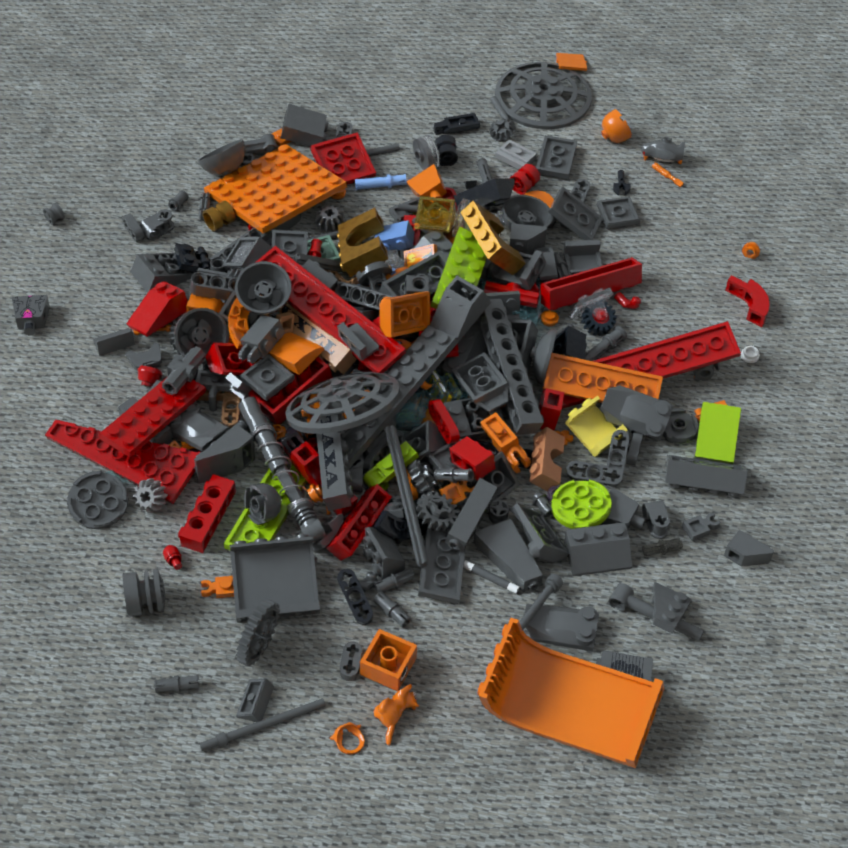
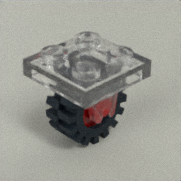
M601 288L591 296H582L569 314L572 320L580 317L583 318L581 322L585 324L584 329L588 328V333L593 331L594 336L598 333L599 336L607 334L616 323L617 315H614L616 311L611 310L612 305L607 306L608 300L613 295L611 288L605 290Z

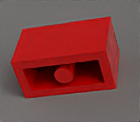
M468 436L449 448L452 463L460 469H473L474 479L477 481L495 469L494 454Z

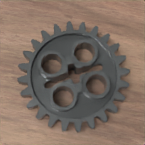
M270 599L263 600L261 604H258L257 610L254 609L252 615L249 616L247 624L244 625L245 630L241 633L242 638L238 641L239 646L236 649L238 651L236 656L239 663L251 667L267 649L269 641L272 640L271 636L275 633L274 628L278 625L277 620L280 617L278 615L280 612L278 603Z

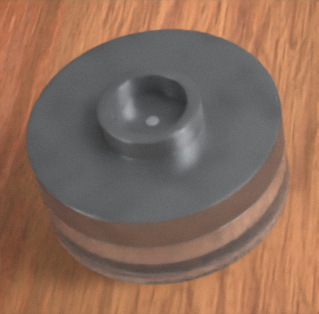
M425 135L414 139V155L423 171L433 164L436 168L439 167L440 154L433 138L430 135Z

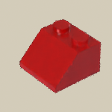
M213 342L206 355L210 372L228 375L230 372L234 375H241L253 366L254 363H249L247 359L244 361L240 360L238 353L241 348L237 349L234 343Z

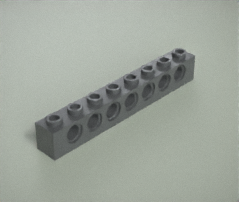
M489 299L491 303L480 315L478 321L491 361L509 384L508 403L506 406L516 435L536 434L543 425L544 419L543 415L540 414L538 400L534 396L532 383L528 379L527 368L524 367L522 354L517 346V339L513 335L506 307L503 305L502 299Z

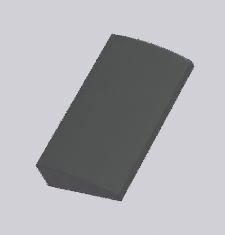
M438 251L382 282L380 292L395 297L404 295L406 275L428 276L429 284H432L431 295H433L437 289L447 259Z

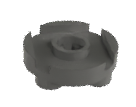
M675 408L672 410L663 436L670 443L692 441L695 439L698 431V420L693 414L686 413V410ZM676 424H679L680 426H683V427H682V428H678V427H676Z

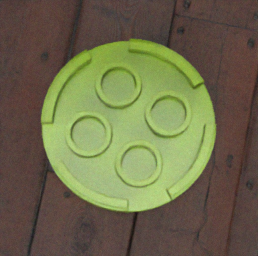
M572 480L566 482L552 496L551 506L555 519L560 524L571 529L600 525L608 518L612 508L609 491L602 484L593 480L576 482Z

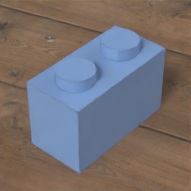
M407 220L384 226V230L375 234L374 238L379 236L387 248V253L412 248L415 232Z

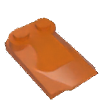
M429 291L396 297H384L381 300L380 329L386 337H396L425 330L428 325L430 326Z

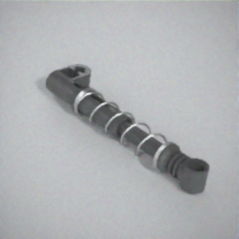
M247 397L239 403L238 408L251 431L250 434L253 436L254 442L259 446L257 451L262 452L266 460L265 466H269L273 474L272 480L279 479L283 487L279 494H286L291 502L287 506L289 514L296 519L303 534L308 535V537L313 536V544L327 537L313 510V501L310 498H305L307 494L306 488L297 485L299 474L290 470L292 462L290 458L285 456L284 446L277 441V432L271 423H268L256 398ZM291 472L297 475V482H295ZM298 486L302 487L305 490L304 497L301 491L299 490Z

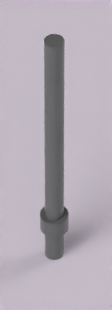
M322 698L234 731L216 734L214 738L199 743L202 751L218 745L219 747L228 745L229 741L325 707V701Z

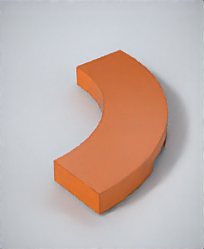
M236 298L229 312L228 328L235 347L239 349L243 347L240 339L249 330L247 319L250 312Z

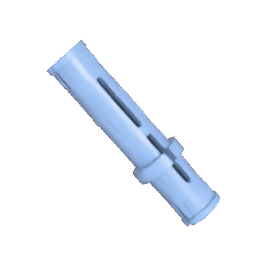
M387 174L385 177L355 179L356 190L378 187L392 188V186L407 185L406 174L394 176Z

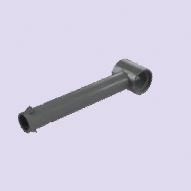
M619 583L608 600L610 606L613 608L617 607L619 611H624L626 607H629L653 619L654 606L634 597L633 589L627 584ZM682 619L675 629L697 641H700L704 633L703 629L689 624Z

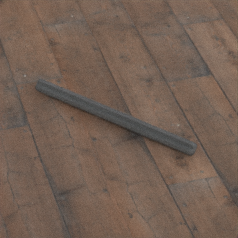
M394 425L387 426L385 432L416 562L419 567L427 566L429 562L397 431Z

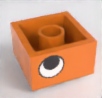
M379 629L360 661V675L399 691L417 659V645Z

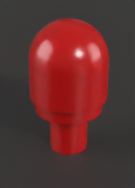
M174 545L166 546L163 550V557L170 566H174L175 570L181 569L182 555Z

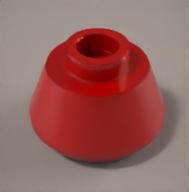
M141 365L137 369L138 380L142 381L141 385L152 387L156 380H160L163 376L162 371L157 368Z

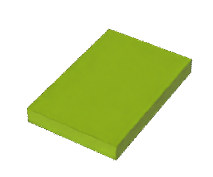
M709 402L702 403L694 458L729 464L734 463L741 413L740 407Z

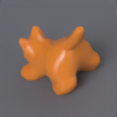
M411 684L395 693L392 699L388 697L374 709V717L378 718L388 728L385 738L386 744L389 746L391 745L395 725L402 716L403 711L407 708L415 710L416 707H419L415 693L409 692L412 689Z

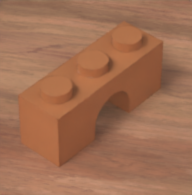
M548 427L536 433L533 438L534 446L530 468V482L546 491H550L561 482L562 468L552 460L563 453L565 440L564 436Z

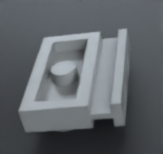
M510 139L499 151L495 152V158L517 169H520L527 163L531 164L537 156V153Z

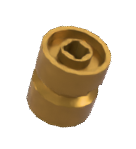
M227 201L216 204V208L210 207L203 211V219L212 231H216L222 228L223 224L227 225L236 219L234 210Z

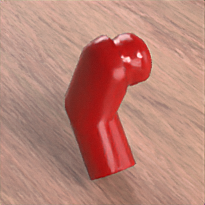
M621 292L614 296V299L623 308L637 309L641 303L639 297L634 296L632 300H629Z

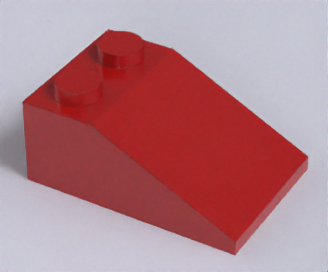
M165 281L156 284L154 288L149 290L126 323L127 326L146 337L187 312L186 305L188 300L184 290Z

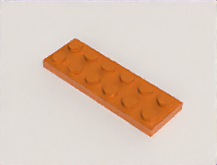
M552 353L543 390L548 388L565 392L564 395L586 400L588 398L592 400L599 396L598 402L603 403L608 388L621 385L659 399L663 377Z

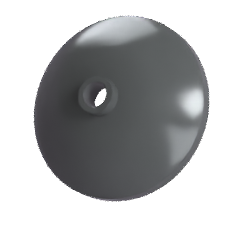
M556 329L549 330L541 337L537 347H532L530 358H533L532 369L535 379L539 384L543 383L556 338Z

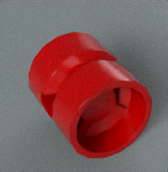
M527 163L518 172L514 173L510 177L514 178L515 181L513 191L520 195L528 192L540 180L541 176L538 169L532 164Z

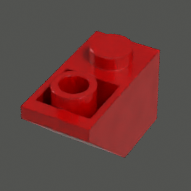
M548 388L542 391L539 411L543 415L544 422L540 430L548 427L555 431L565 392Z

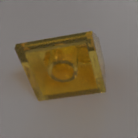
M420 196L414 228L450 232L454 226L456 215L455 199Z

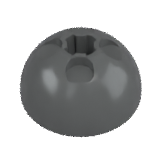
M243 139L234 141L204 155L197 161L208 173L218 176L226 175L237 170L242 164L246 152Z
M529 195L511 196L502 205V219L510 232L511 224L546 226L548 229L553 215L548 212L550 208L546 203Z
M267 261L255 262L245 267L239 273L235 283V293L240 304L249 312L257 315H270L283 308L289 300L291 280L281 266Z
M196 308L188 311L178 320L174 330L175 346L183 357L191 348L195 347L201 348L207 355L213 342L228 343L229 330L225 320L220 314L208 308ZM206 359L202 362V364H207Z

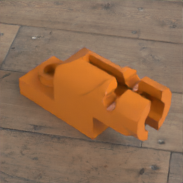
M496 412L480 422L481 427L492 439L495 448L499 452L503 451L515 473L521 472L518 467L519 462L516 459L519 456L524 467H529L531 461L519 445L517 436Z

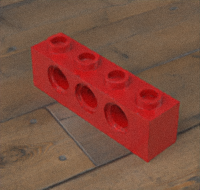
M214 474L210 481H206L202 495L197 497L194 510L189 512L185 526H182L179 530L178 538H180L182 547L204 553L236 493L235 481Z
M378 484L367 489L326 549L340 561L352 556L363 540V537H365V528L372 527L392 496Z

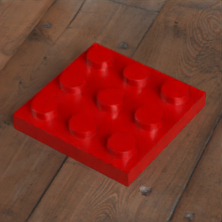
M358 132L310 146L316 163L346 181V184L354 183L355 179L376 176L374 166Z

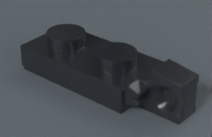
M475 113L446 117L443 121L434 123L433 131L435 135L479 129L480 122Z

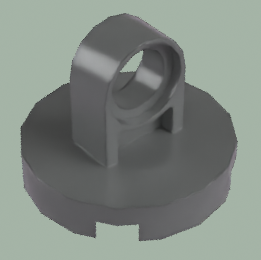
M384 261L374 262L365 266L366 270L362 273L359 270L356 277L360 285L370 286L371 290L377 291L375 286L386 281L385 276L389 273L390 275L392 274V268L389 262L387 264Z

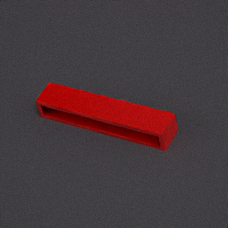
M631 257L541 283V304L549 310H557L560 307L570 306L576 302L587 301L593 297H600L610 292H618L620 289L634 287L642 283V263Z

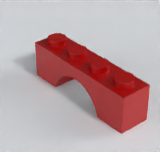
M305 441L291 452L290 460L292 465L310 485H320L322 488L319 454ZM354 495L351 498L352 506L333 511L336 515L342 513L345 516L353 510L358 498Z

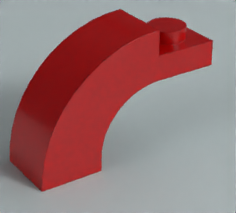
M731 275L727 281L725 291L739 297L748 304L749 311L746 320L763 327L770 304L767 293L754 280L750 279L746 283Z

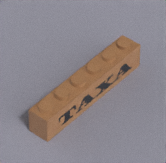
M286 303L279 310L281 313L291 312L294 314V328L291 333L324 347V351L318 357L324 362L327 361L330 369L335 373L338 370L344 375L357 360L347 346L313 324L289 303Z

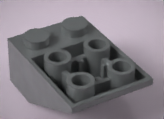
M175 253L137 254L130 271L147 293L160 282L165 281L173 286H177L191 279V276L196 273L180 270Z
M456 276L445 289L430 326L455 336L459 342L490 305L491 301L482 289Z
M471 398L443 403L455 422L461 439L468 436L471 439L477 440L488 436L481 427L480 422L495 412L504 421L500 407L489 412L476 405Z
M237 424L231 429L226 430L224 435L218 440L213 441L206 450L200 452L194 459L197 482L200 484L210 481L213 474L223 477L244 470L255 460L253 436Z

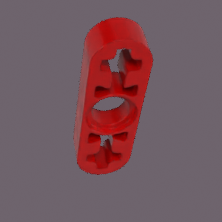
M440 399L429 401V414L446 443L459 442V430Z

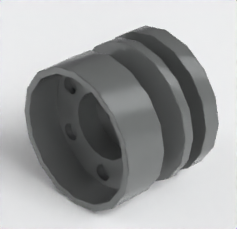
M158 568L153 569V579H150L148 570L144 572V580H139L137 572L123 573V588L128 617L142 615L143 605H147L150 614H153V604L156 603L159 613L164 612L165 588Z

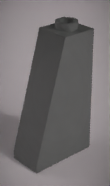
M479 478L447 535L445 543L451 548L462 552L465 550L487 513L497 486Z
M511 519L474 532L475 546L515 585L520 586L522 592L534 591L542 585L543 574L533 556L529 553V549Z

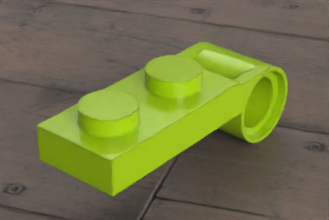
M407 441L400 445L405 468L419 457L418 453ZM391 453L364 475L363 481L369 488L378 484L386 491L389 486L388 481L396 476Z

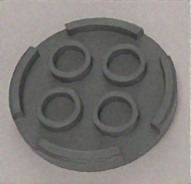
M94 471L82 475L73 483L67 497V505L71 516L78 524L86 528L101 529L117 523L123 517L128 507V494L125 485L117 476Z

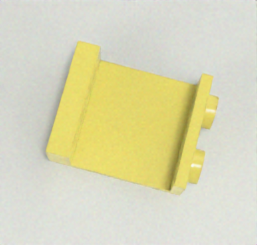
M599 396L592 400L588 398L582 403L580 409L574 408L568 414L569 418L565 422L594 457L610 447L611 438L615 431L624 430L627 432V428L623 424L616 429L612 423L606 421L605 415L596 406L600 399ZM619 435V437L615 439L619 440L623 437V435Z

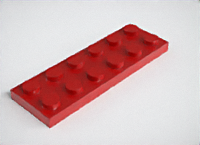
M163 380L101 431L99 439L131 457L206 392V387L195 380L187 381L177 394L170 395L162 388Z

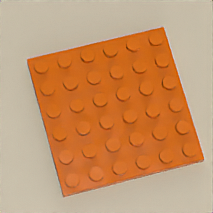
M285 144L279 146L278 150L275 149L268 152L264 156L253 160L251 164L240 167L238 170L204 187V192L210 193V197L218 203L227 201L238 217L264 234L347 188V184L343 179Z

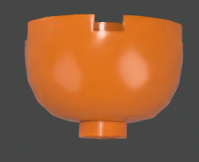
M616 109L609 112L602 120L603 130L601 134L606 140L609 139L613 143H622L630 139L632 133L627 122L619 118L622 115Z

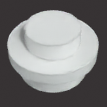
M747 346L742 350L741 358L743 361L755 363L759 360L760 354L756 347Z

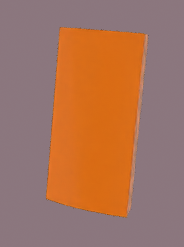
M290 332L285 333L268 354L286 369L300 375L324 351V347Z

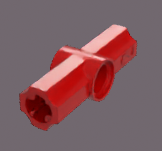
M486 281L485 293L519 291L520 305L537 308L540 293L521 289L520 285L513 282L503 285Z

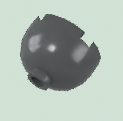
M258 483L250 485V488H246L244 505L245 509L249 508L251 514L248 516L255 524L259 525L269 522L279 514L282 498L273 486Z

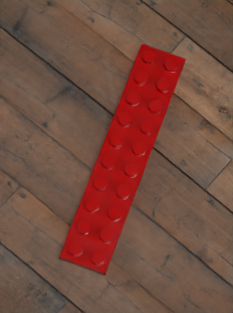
M274 246L256 261H267L281 266L291 280V294L287 303L345 346L347 345L339 337L337 326L344 322L349 328L358 323L379 345V350L363 361L353 351L352 354L373 372L384 373L406 353V348L392 337H386L378 326L277 246Z
M726 321L597 359L593 362L658 375L665 379L739 357L741 352L729 322ZM564 395L562 409L583 403L586 399Z

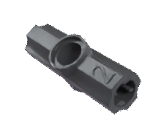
M199 347L191 348L182 360H176L171 373L162 383V388L166 393L170 395L177 394L187 381L191 382L194 379L197 368L206 359V354Z

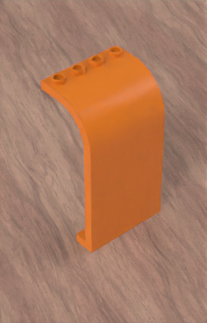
M510 618L509 623L503 627L501 642L497 643L494 649L495 657L493 662H490L487 666L486 679L480 683L478 688V695L483 706L494 716L512 726L636 768L665 689L664 682L656 678L654 682L549 649L528 637L522 630L519 620Z

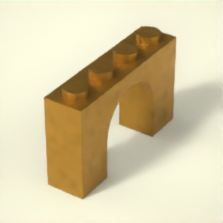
M472 201L460 212L490 261L511 275H514L526 264L520 253L498 236L505 229L498 217L475 201Z
M376 208L338 225L337 237L339 239L340 266L343 272H347L350 277L356 275L359 270L361 272L365 271V266L371 263L388 260L387 248L379 236L359 245L363 240L384 230L383 220Z

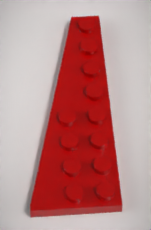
M55 420L45 434L51 441L138 486L140 481L150 478L155 481H161V486L166 487L164 493L168 494L164 499L172 504L175 503L196 471L194 459L200 453V451L194 452L182 447L180 449L171 447L168 444L163 443L162 445L149 441L135 454L128 457L99 439L100 430L92 427L77 426L74 423Z

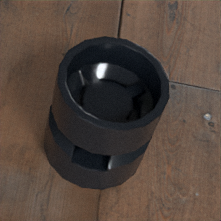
M441 135L436 138L435 151L437 163L441 166L454 165L458 161L455 138L451 135Z

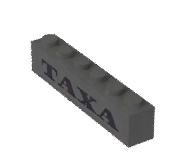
M344 413L321 416L317 423L344 420ZM346 430L317 434L322 493L328 511L352 506L351 498L354 497L352 486L349 485V482H352V476L347 468L350 466V460L348 455H346V452L349 451L347 441L344 440V437H347Z

